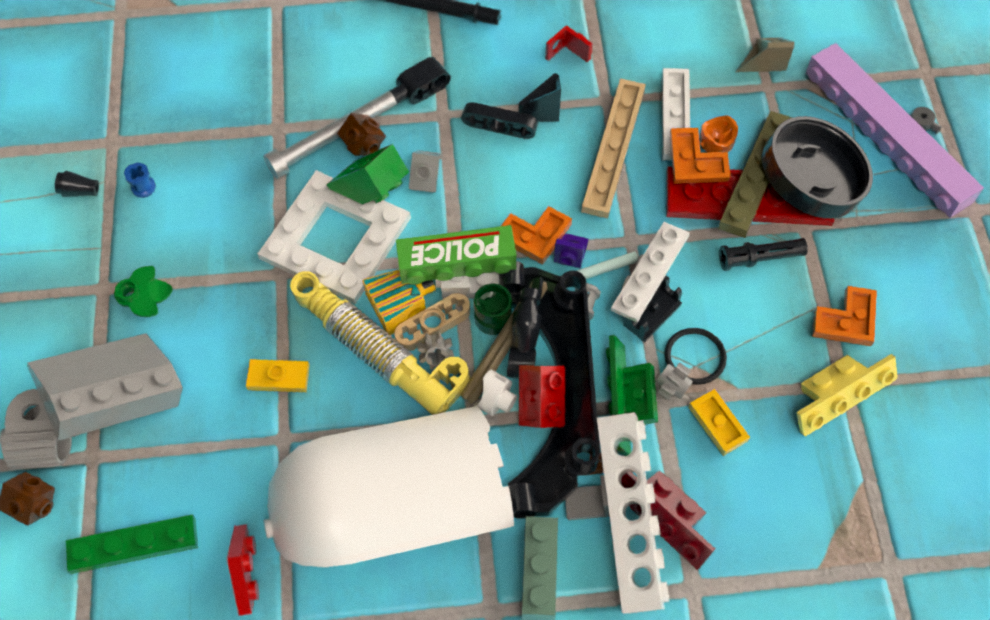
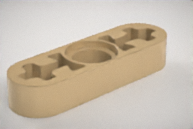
M454 293L407 319L395 329L396 342L398 341L407 350L413 351L417 349L418 343H424L426 333L437 335L438 331H441L442 334L460 324L470 315L469 299L463 294ZM452 305L462 306V311L453 310ZM431 316H436L441 320V323L435 328H430L425 325V320ZM418 324H420L421 330L424 334H421L420 329H417ZM405 332L409 335L413 334V339L409 341L408 338L403 337V334Z

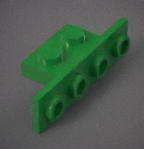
M609 335V347L606 349V355L611 374H608L607 377L608 386L612 392V401L609 402L610 416L635 412L638 421L644 420L645 425L658 423L654 366L651 363L626 367L625 345L615 335ZM622 441L617 447V450L624 456L631 453L630 441Z

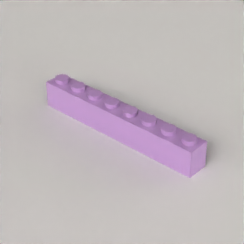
M836 43L811 57L806 71L810 80L816 83L826 93L827 97L833 100L843 110L844 114L851 118L861 128L862 132L879 146V149L916 184L919 190L924 192L935 203L939 210L951 218L975 202L984 187Z

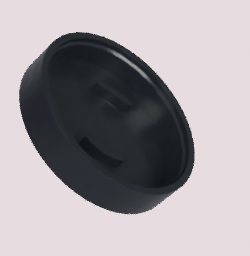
M799 116L784 121L768 139L762 151L763 169L774 190L790 205L812 216L820 218L845 216L858 206L872 187L873 173L871 164L861 146L844 130L819 118Z

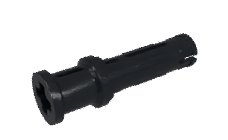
M805 238L761 245L745 242L743 246L730 248L724 245L719 250L720 264L724 271H728L731 267L745 265L748 268L753 267L757 262L805 256L808 252V245ZM787 249L782 251L769 252L773 250Z

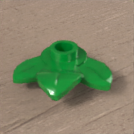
M144 266L133 271L129 279L121 280L116 285L114 297L121 306L130 307L133 314L139 317H153L158 314L157 303L166 300L172 293L173 287L164 281L154 279V266ZM129 292H133L130 296H126Z

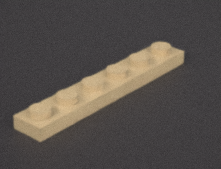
M620 78L582 204L581 212L603 218L609 217L646 84Z

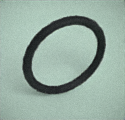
M687 328L674 334L669 339L665 348V361L667 365L670 364L675 368L671 360V349L680 337L688 334H700L708 337L717 345L721 357L720 365L708 377L688 378L693 381L692 384L700 385L712 382L721 375L726 366L727 356L724 345L717 336L700 328Z

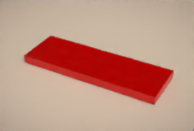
M668 166L666 171V217L721 220L743 170L730 169V179L728 182L674 183L672 166ZM769 182L752 222L832 226L834 218H820L796 209L786 202Z

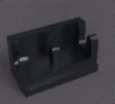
M667 275L664 277L639 321L635 322L626 317L624 318L623 326L643 342H646L682 305L680 301L682 290L678 287L673 291L669 287L670 278Z

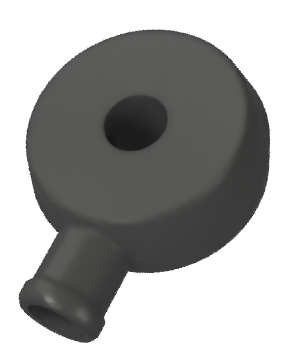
M918 107L911 112L910 116L925 131L931 129L938 134L942 129V126L935 123L936 117L931 109Z

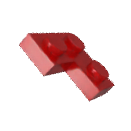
M247 524L234 526L227 554V563L239 616L252 614L254 600H259L257 580H252L250 574L253 571L252 555H256V541L254 535L249 536Z

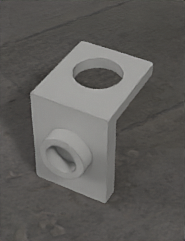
M421 150L412 153L409 189L436 192L439 160L443 158V153Z
M604 475L600 476L601 485L577 487L566 499L568 520L610 517Z

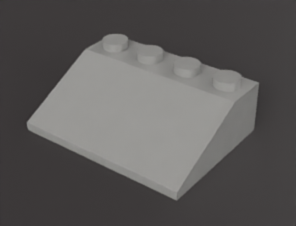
M146 333L27 363L58 441L178 407L183 389L172 363Z

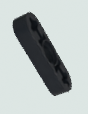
M475 102L467 103L461 115L463 123L470 127L523 139L533 138L538 127V120L532 115Z

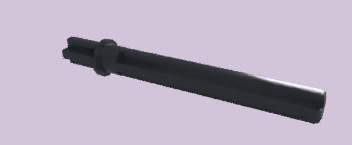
M382 0L471 19L473 23L480 21L499 25V20H501V10L481 6L478 2L470 4L456 0Z

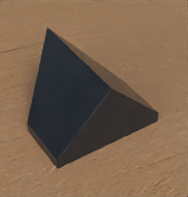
M554 73L521 100L518 112L532 115L538 122H559L561 101L559 75Z

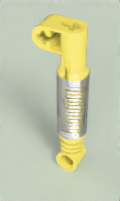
M303 271L297 273L292 278L290 283L291 291L300 306L307 308L323 322V327L326 331L334 335L335 338H338V341H341L343 345L345 344V347L353 351L357 357H360V360H364V363L368 364L376 373H379V376H383L387 383L392 386H399L429 413L434 415L446 412L461 396L462 391L470 380L468 366L463 359L453 356L446 358L429 374L417 364V358L409 350L400 345L398 341L396 342L391 335H388L379 325L377 326L373 320L369 319L351 302L338 298L319 282L314 273ZM306 287H313L309 293H302ZM452 373L453 375H457L459 373L460 377L457 378L456 376H452L450 378L449 374ZM442 380L447 385L451 383L452 390L449 391L439 381Z

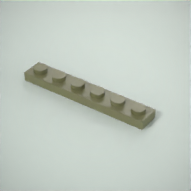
M770 111L721 218L718 229L746 238L769 185L762 165L763 148L778 126L793 117Z

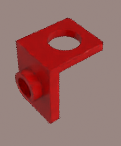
M566 25L546 42L545 59L549 61L566 47L588 63L591 60L593 44L583 34L577 33ZM559 40L557 46L552 50V47L555 44V42Z

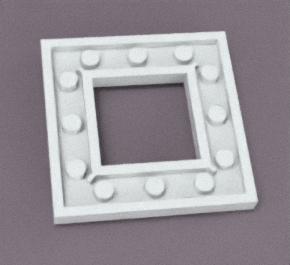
M316 170L260 249L258 257L260 260L294 276L303 271L312 272L317 276L319 282L336 296L356 304L364 292L362 280L375 275L411 219V214L409 211L384 200L379 203L370 201L362 205L336 193L326 185L333 178ZM326 207L370 226L345 265L301 246Z

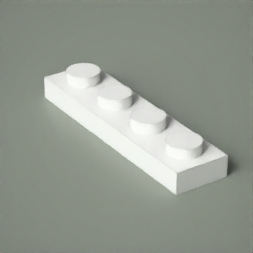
M663 68V160H672L669 136L671 128H690L689 69Z

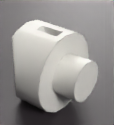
M492 369L489 370L483 377V395L472 405L478 406L479 409L491 416H494L499 409L508 413L517 399V395L510 392L512 381Z

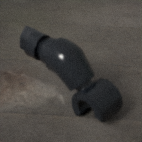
M541 277L533 279L532 288L527 287L520 290V304L513 314L512 321L513 346L510 348L507 366V377L519 379V365H535V347L542 318L538 306L541 302L544 281Z

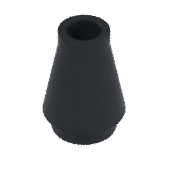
M68 170L58 172L56 175L55 192L61 194L62 197L97 196L98 180L90 179Z

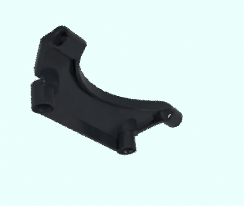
M516 261L515 270L499 274V284L510 292L512 308L515 309L519 303L520 290L529 287L533 279L541 277L547 283L548 288L538 305L540 308L539 313L542 316L539 334L546 343L555 366L565 367L564 427H553L547 442L537 457L523 472L508 483L513 517L524 519L526 517L548 516L577 489V476L589 475L596 470L600 457V443L585 276L574 270L567 271L562 276H558L536 267L524 268L521 262ZM568 287H575V288H577L578 290H577V291H569V290H567L566 288H568ZM587 452L593 459L582 461L577 457V454Z

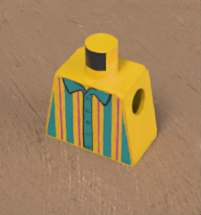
M399 270L362 280L365 294L388 335H393L399 324L425 310L426 306L423 296L436 291L433 280L424 281L416 285L402 284Z

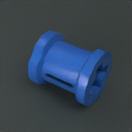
M137 162L130 164L125 169V179L131 184V191L135 196L145 198L152 195L156 189V184L153 178L149 176L150 173L145 164Z

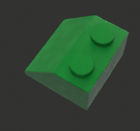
M391 144L355 160L326 185L330 190L362 205L370 201L379 203L389 196L388 191L399 187L403 183L401 179L409 173V170L394 145Z

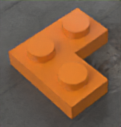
M671 128L669 136L674 183L729 181L728 152L701 153L698 128Z
M548 206L534 226L511 213L501 226L511 225L515 249L543 265L555 249L556 239H562L572 225V218Z
M847 286L844 295V310L817 306L814 311L812 337L872 346L875 340L877 290Z

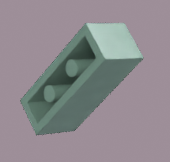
M526 517L522 620H555L558 518Z

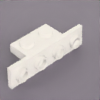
M663 222L644 255L641 254L638 258L633 273L625 279L622 291L612 305L611 311L638 322L687 241L690 232Z

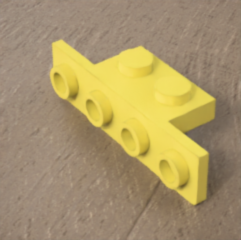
M890 354L867 368L846 355L802 382V392L813 399L814 402L797 412L800 433L804 436L809 435L897 379L895 356Z

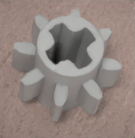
M438 331L437 335L426 333L424 343L417 344L418 351L422 352L419 355L420 363L427 362L430 365V370H433L434 367H437L446 358L454 357L453 350L449 349L452 346L451 338L444 340L441 336V331Z
M680 362L676 368L668 364L655 381L662 386L658 393L667 400H670L673 395L681 399L693 383L687 377L691 370Z

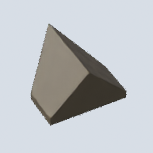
M782 37L756 38V44L736 72L786 71L794 49V41Z

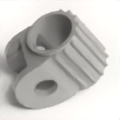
M31 389L20 393L10 402L6 411L5 428L1 430L0 444L4 461L7 463V467H10V470L63 466L64 462H66L71 450L72 437L57 440L37 389ZM31 406H36V407L30 409V410L26 413V415L24 416V412L26 411L27 408H29V407H31Z

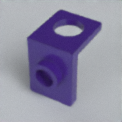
M565 233L562 239H556L554 262L581 269L589 239Z

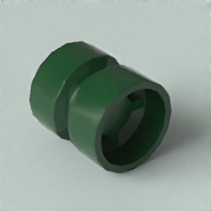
M495 283L486 284L480 287L474 296L475 324L485 334L498 335L512 314V298L510 292L504 286Z

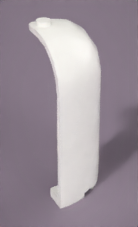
M475 406L323 436L298 446L280 462L269 483L267 506L269 519L264 520L267 539L273 538L277 551L286 560L302 566L332 567L354 564L513 527L514 517L509 486L503 487L498 468L504 465L497 443L490 444L488 434L490 432L489 423L479 407Z

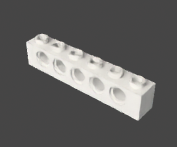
M635 412L597 418L622 614L665 609L664 602H669L667 582H661L659 569L665 568L662 548L656 549L655 536L660 535L658 517L651 514L650 503H655L653 484H647L646 471H651L649 453L642 450L641 440L646 439L644 420L638 421ZM622 441H630L633 444V450L627 456H620L617 453V447ZM627 472H634L637 475V483L632 488H624L621 484L622 476ZM637 503L642 508V514L639 519L630 521L625 514L626 508L630 504ZM641 535L646 540V548L642 553L634 554L630 549V541L633 537ZM646 568L651 574V581L646 587H639L635 583L634 575L638 569Z

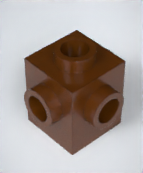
M350 113L337 132L347 145L348 151L356 156H366L379 150L381 143L386 137L375 119L369 115Z
M25 471L3 483L0 494V511L16 519L18 522L29 526L37 520L45 518L51 512L55 487Z

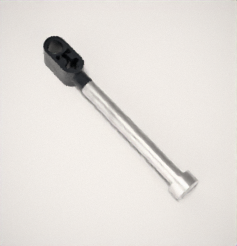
M428 57L403 71L396 79L397 86L350 113L365 114L374 118L406 99H409L412 104H418L443 90L449 84L451 75L435 57ZM349 114L282 152L274 149L263 155L264 161L273 176L279 179L290 172L288 168L290 165L338 139L340 136L337 132Z

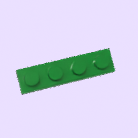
M192 514L66 540L67 571L70 574L196 549L198 548L196 518Z

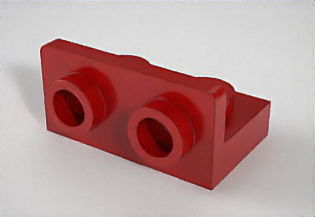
M519 365V426L537 428L564 427L565 367Z

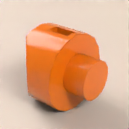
M728 115L704 122L699 134L701 147L706 152L731 151L738 135V125Z

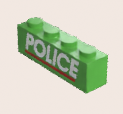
M511 225L396 240L402 284L416 285L429 280L447 281L453 277H477L481 274L492 272L502 274L516 269L517 255Z

